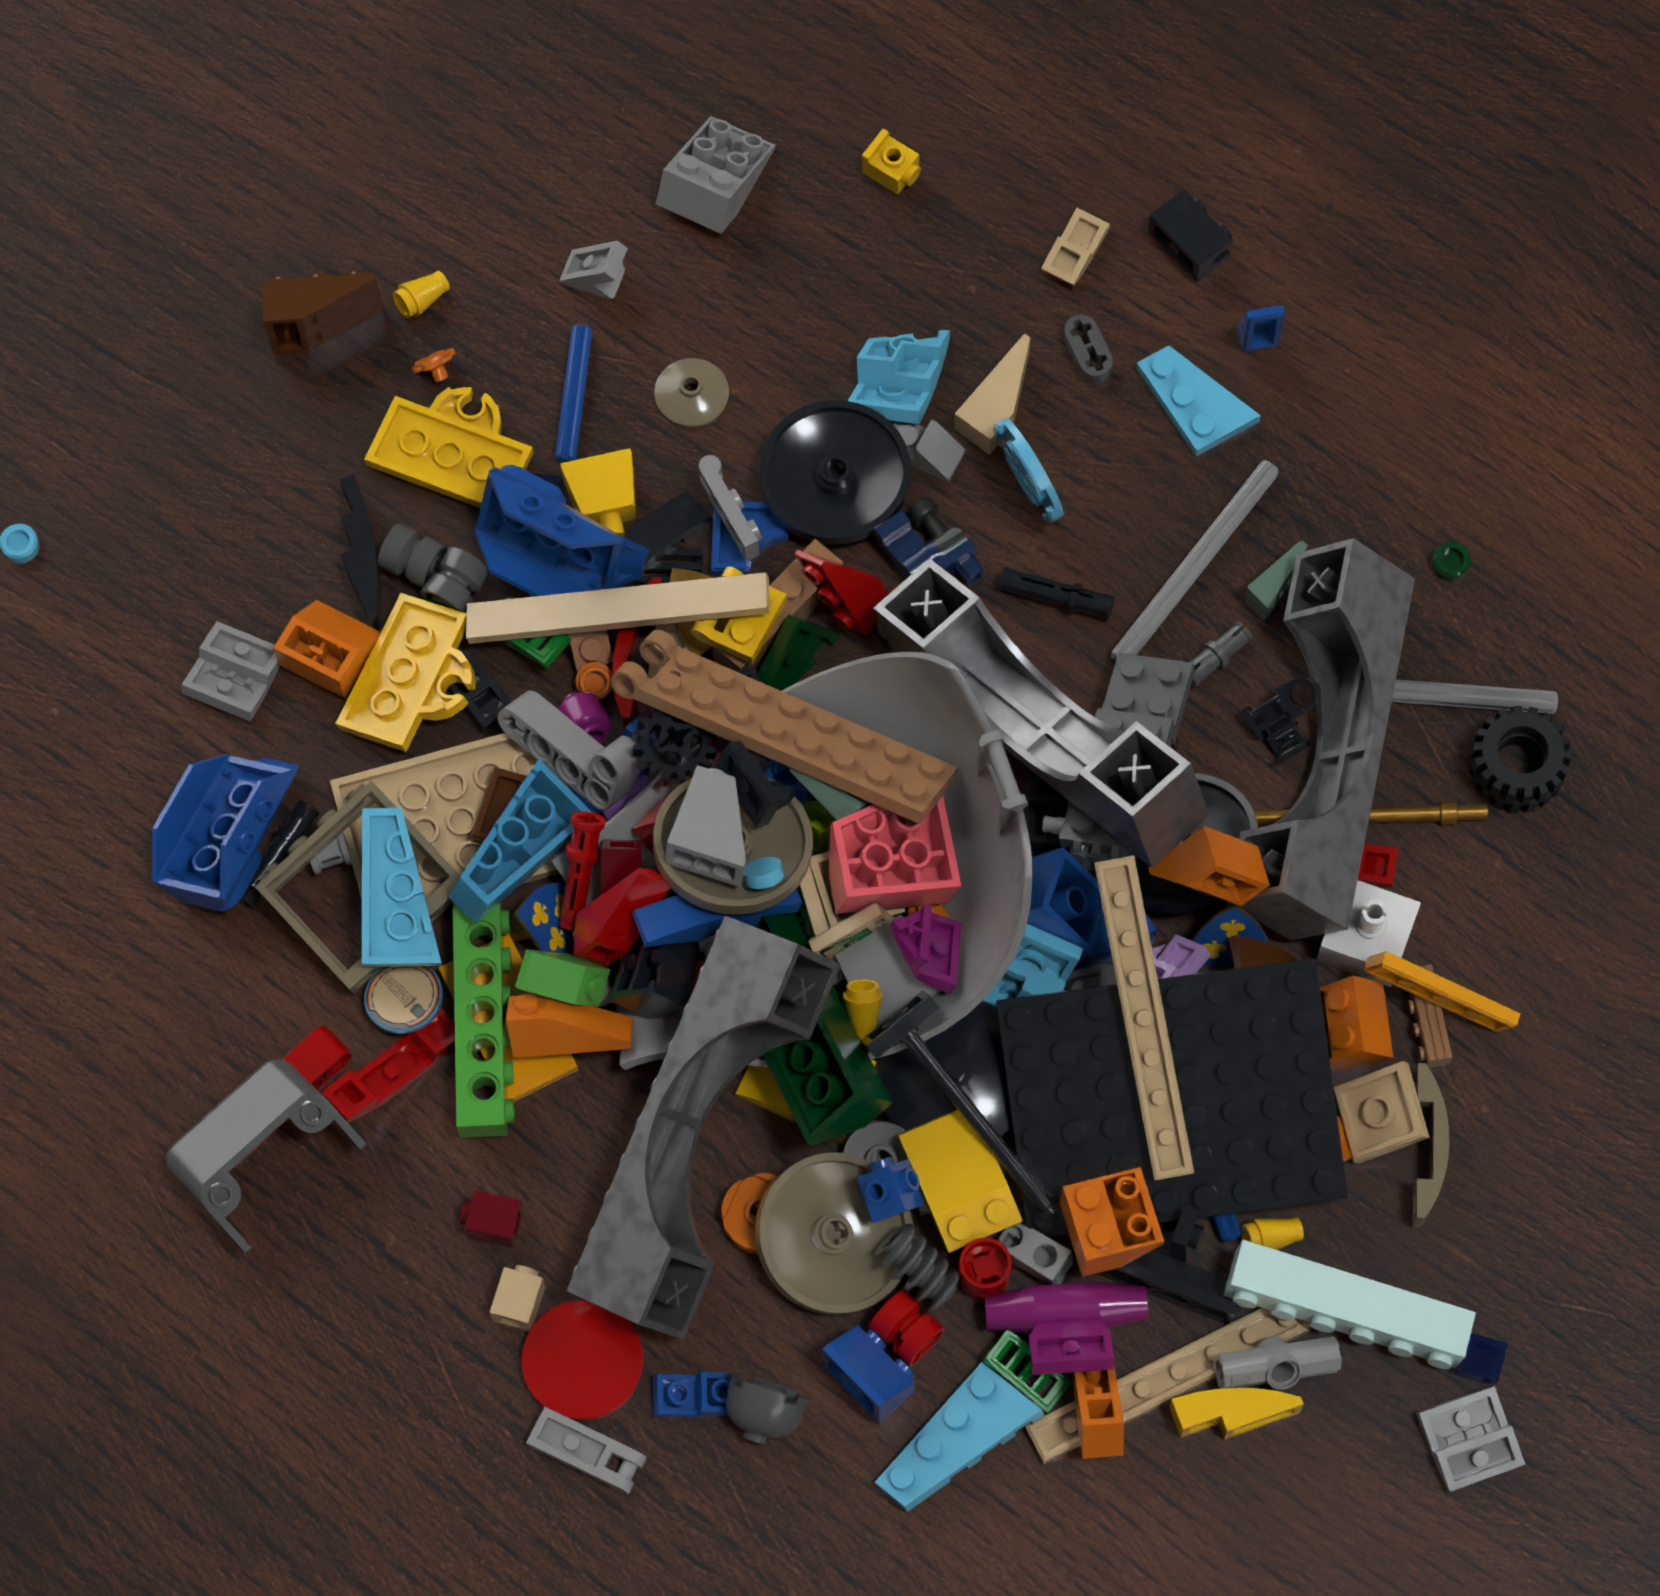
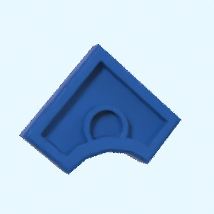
M742 501L744 509L741 510L747 521L750 519L754 520L762 536V539L758 541L759 554L773 545L789 543V530L777 521L765 502ZM714 508L711 575L721 576L728 566L738 569L744 575L750 574L753 562L757 557L747 562L745 561Z

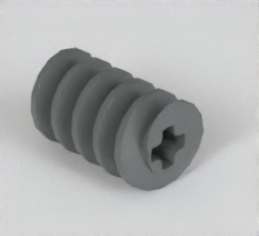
M908 1223L894 1230L877 1248L874 1256L884 1252L886 1257L881 1266L887 1268L896 1264L897 1268L892 1278L897 1280L907 1275L909 1278L903 1289L909 1291L917 1286L919 1291L914 1300L920 1302L929 1298L931 1301L926 1308V1312L932 1313L940 1308L956 1292L959 1286L960 1274L956 1269L947 1270L948 1260L943 1257L936 1259L937 1249L933 1246L925 1248L926 1238L923 1235L914 1236L915 1227Z

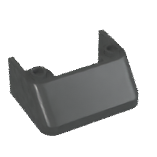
M270 1059L264 1062L174 1142L166 1153V1166L170 1173L235 1246L245 1253L252 1247L225 1218L238 1206L241 1199L240 1186L230 1175L229 1171L288 1118L297 1128L307 1133L319 1132L331 1123L350 1145L359 1149L366 1145L333 1105L293 1065L282 1059Z

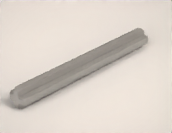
M1396 679L1392 702L1493 710L1505 708L1506 711H1511L1513 706H1521L1523 712H1528L1529 707L1538 708L1537 713L1547 712L1548 714H1553L1558 707V694L1555 691Z

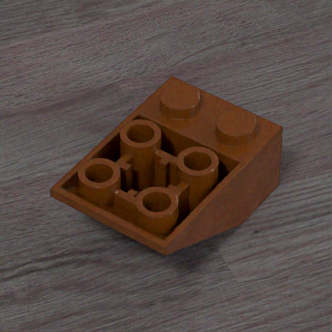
M352 271L347 275L336 276L318 273L308 278L293 279L288 276H278L273 280L262 281L263 319L273 354L310 352L383 311L375 273Z

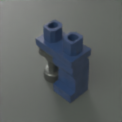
M930 497L923 498L914 504L908 511L907 516L901 510L874 528V543L905 580L929 559L933 560L953 577L958 575L966 587L973 586L983 578V569L976 558V546L970 539H967L962 530L955 527L948 529L936 516L939 508ZM911 522L915 527L924 526L932 539L924 544V541L912 528Z

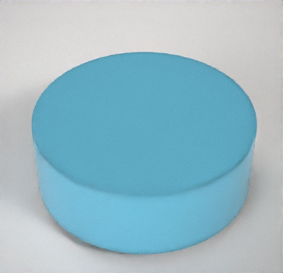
M14 524L2 532L0 548L7 560L22 564L29 562L37 555L39 540L35 531L30 526Z
M763 857L745 865L744 880L746 886L751 889L770 888L784 878V870L779 858Z

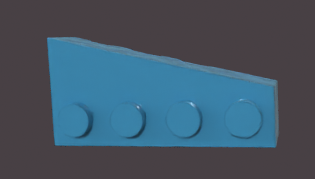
M538 759L448 897L477 924L571 842L574 826H572L570 821L573 813L591 811Z

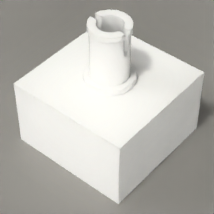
M1358 880L1348 930L1325 934L1317 961L1370 980L1383 982V985L1391 987V983L1373 976L1364 970L1367 957L1387 951L1402 958L1421 902Z

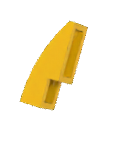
M1220 1388L1171 1399L1169 1409L1180 1438L1219 1425L1225 1440L1299 1414L1304 1404L1300 1396L1274 1390Z

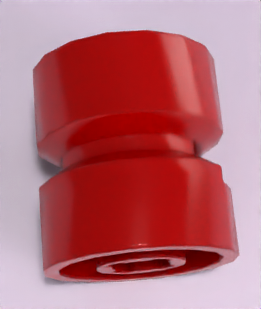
M986 1237L975 1239L963 1249L959 1260V1285L971 1299L984 1302V1297L1004 1293L1008 1289L1012 1262L1011 1255L1006 1246L998 1240Z
M900 1290L877 1312L871 1320L868 1329L875 1332L884 1343L892 1342L894 1344L893 1352L911 1367L921 1360L937 1343L944 1333L945 1327L930 1313H919L920 1304L905 1290Z

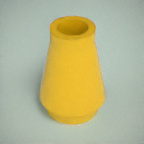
M436 271L431 275L399 284L398 290L392 293V298L398 311L405 318H410L411 316L419 317L443 293L448 291L450 286L441 271Z
M857 979L849 982L847 990L843 993L848 1017L860 1040L876 1028L883 997L882 991L879 990V984L870 979Z
M1298 1217L1290 1219L1252 1218L1248 1224H1243L1241 1227L1242 1240L1279 1250L1294 1242L1302 1241L1304 1238L1303 1226Z

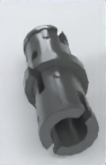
M1235 622L1230 629L1215 641L1209 640L1204 644V650L1190 661L1194 664L1195 669L1192 687L1196 688L1199 686V683L1217 668H1225L1229 664V658L1253 640L1247 628L1241 631L1243 627L1241 622Z

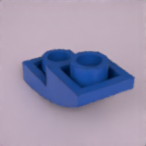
M700 1372L697 1375L656 1374L653 1377V1417L691 1418L728 1416L726 1397L732 1373Z

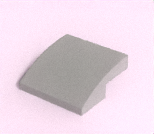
M216 621L199 647L198 660L181 685L182 694L251 722L280 667L273 649L275 644Z
M893 920L835 955L838 963L841 964L840 967L848 983L857 979H870L879 984V990L882 991L883 997L877 1026L922 990L931 997L941 991L915 978L890 927Z
M1493 1385L1416 1412L1426 1442L1448 1492L1526 1465L1513 1427L1507 1423L1496 1388Z

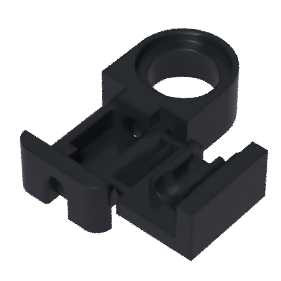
M1296 677L1277 688L1275 691L1278 695L1254 710H1252L1250 705L1243 710V715L1258 738L1269 735L1266 739L1277 756V759H1275L1277 764L1282 763L1311 745L1306 736L1301 738L1295 726L1298 725V722L1292 721V719L1294 720L1314 708L1320 701V686L1311 677ZM1298 683L1308 685L1312 691V699L1307 705L1296 703L1292 697V689ZM1298 741H1301V745L1297 744L1289 750L1285 751L1286 748L1297 743Z

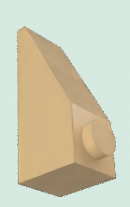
M1025 333L955 413L954 430L989 455L997 446H1005L1004 439L997 441L993 432L994 424L1004 418L1010 419L1013 423L1015 420L1030 350V337Z

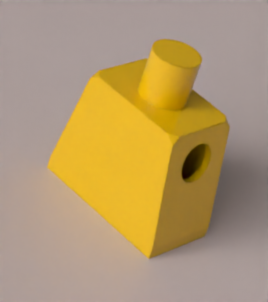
M631 448L560 463L563 482L575 510L624 536L625 532L622 522L631 521L636 518L634 467Z

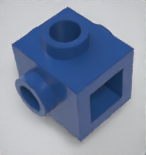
M892 1157L869 1164L871 1172L857 1177L861 1200L867 1206L873 1223L925 1205L919 1190L918 1175L911 1167L909 1159L893 1163Z

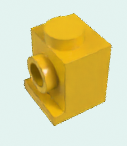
M885 129L880 131L862 154V173L897 195L906 185L911 186L921 171V167H919V154L889 136V132Z

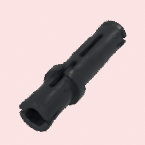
M1004 567L999 582L1000 591L1015 593L1066 607L1067 612L1074 614L1076 611H1081L1108 620L1110 619L1115 602V596L1085 589L1083 584L1075 582L1074 585L1061 583L1010 569L1009 567Z
M299 800L283 826H277L274 830L273 835L275 837L263 852L260 866L240 899V902H242L248 892L252 890L245 899L246 906L253 909L262 896L255 886L260 882L258 878L267 871L265 868L274 862L279 865L290 855L287 852L288 848L306 833L314 820L320 815L311 806L305 816L301 818L308 808V803Z

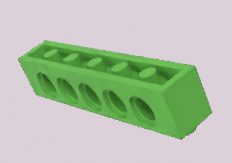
M453 902L456 1127L460 1138L508 1136L507 1123H514L515 1121L514 1099H507V1085L514 1084V1068L512 1060L506 1061V1047L511 1046L505 1023V1009L508 1008L509 996H512L511 985H505L504 971H511L510 947L504 948V934L511 933L510 911L503 910L501 903L475 924ZM486 935L493 939L484 948H478L473 945L474 940L479 936ZM481 973L493 975L492 981L487 985L480 986L473 982L475 977ZM489 1010L494 1013L493 1018L487 1023L474 1021V1017L480 1011ZM483 1048H490L495 1051L494 1056L488 1061L476 1060L474 1058L475 1054ZM483 1086H491L496 1089L495 1094L489 1099L481 1100L475 1097L477 1090Z

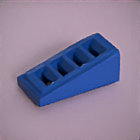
M1284 306L1250 310L1244 314L1237 328L1242 351L1247 352L1279 345L1285 315Z

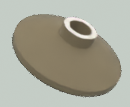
M698 358L682 359L670 364L659 375L654 390L655 402L660 413L671 423L686 428L702 427L715 421L725 410L729 400V386L723 372L711 362ZM688 384H696L698 386L694 391H688L684 387Z

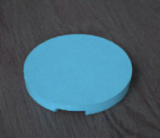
M1004 418L994 424L993 432L997 441L1004 439L1005 447L1003 451L1006 455L1005 459L1031 503L1037 507L1039 505L1044 507L1046 512L1042 516L1047 522L1053 523L1063 517V508L1056 491L1021 432L1008 418Z

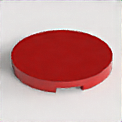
M587 1300L565 1302L543 1314L529 1331L522 1351V1371L527 1387L534 1399L543 1408L547 1407L578 1422L599 1420L622 1408L633 1396L644 1366L640 1338L631 1322Z

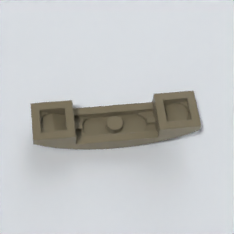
M1426 1063L1417 1064L1414 1072V1085L1422 1113H1429V1179H1417L1413 1187L1412 1228H1421L1428 1218L1441 1190L1449 1157L1450 1141L1447 1111L1440 1088Z

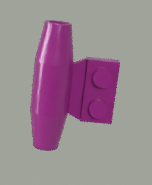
M1107 1282L1037 1285L984 1297L986 1330L1006 1332L1009 1329L1015 1333L1029 1334L1032 1375L1114 1370L1111 1331L1108 1328L1148 1319L1146 1286Z

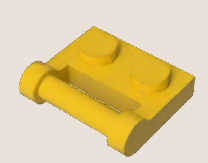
M728 566L721 577L744 574L738 569ZM769 586L770 613L731 617L723 633L714 629L719 618L698 620L694 623L690 633L704 643L753 664L788 601L787 594Z

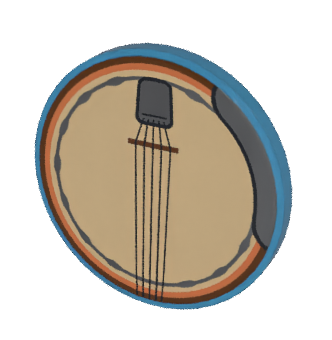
M383 966L369 980L365 990L364 1003L370 1019L379 1028L390 1033L405 1034L417 1031L433 1020L441 1007L443 990L438 976L429 966Z

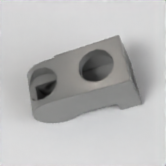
M1021 1223L1004 1229L997 1239L1009 1251L1012 1265L1019 1267L1040 1280L1042 1285L1061 1284L1074 1265L1071 1250Z

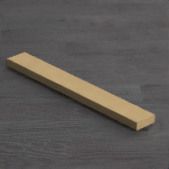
M756 573L467 603L466 639L469 644L766 614L770 613L769 577L767 573Z
M1132 855L1095 862L1154 1180L1193 1174L1194 1167L1135 857Z
M1260 1308L1118 1379L1117 1385L1124 1424L1171 1401L1173 1398L1179 1397L1216 1379L1214 1357L1218 1354L1254 1349L1260 1342L1270 1337H1280L1288 1343L1314 1330V1328L1311 1327L1310 1322L1297 1318L1291 1321L1275 1317L1271 1310ZM1075 1401L1043 1416L1035 1423L1031 1422L1025 1425V1430L1043 1464L1081 1446Z

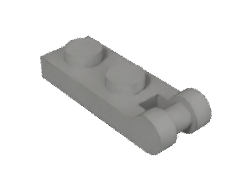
M714 455L704 456L699 462L701 485L747 562L760 555L758 541L762 539L761 533L754 520L750 519L747 521L741 510L744 509V505L737 491L734 488L728 490L725 485L722 466L718 457Z
M544 1407L526 1442L528 1447L599 1480L626 1495H629L634 1485V1482L631 1480L636 1470L642 1469L647 1459L642 1453L547 1407ZM612 1456L623 1461L617 1473L607 1468Z

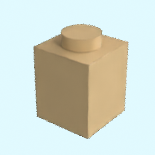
M516 1265L515 1270L504 1267L490 1309L493 1322L527 1332L531 1330L545 1291L544 1280L538 1276V1271L522 1265Z

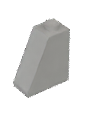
M697 765L667 840L664 863L741 887L746 856L735 777L727 775L722 770L716 768L708 769Z

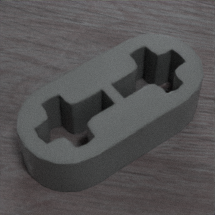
M1081 314L1071 317L1065 324L1064 342L1076 368L1085 381L1092 384L1103 383L1108 380L1112 372V354L1096 322L1092 318ZM1076 328H1080L1082 332H1087L1086 345H1084L1079 335L1074 336ZM1089 354L1093 355L1097 363H1102V370L1097 371L1094 366L1089 367Z

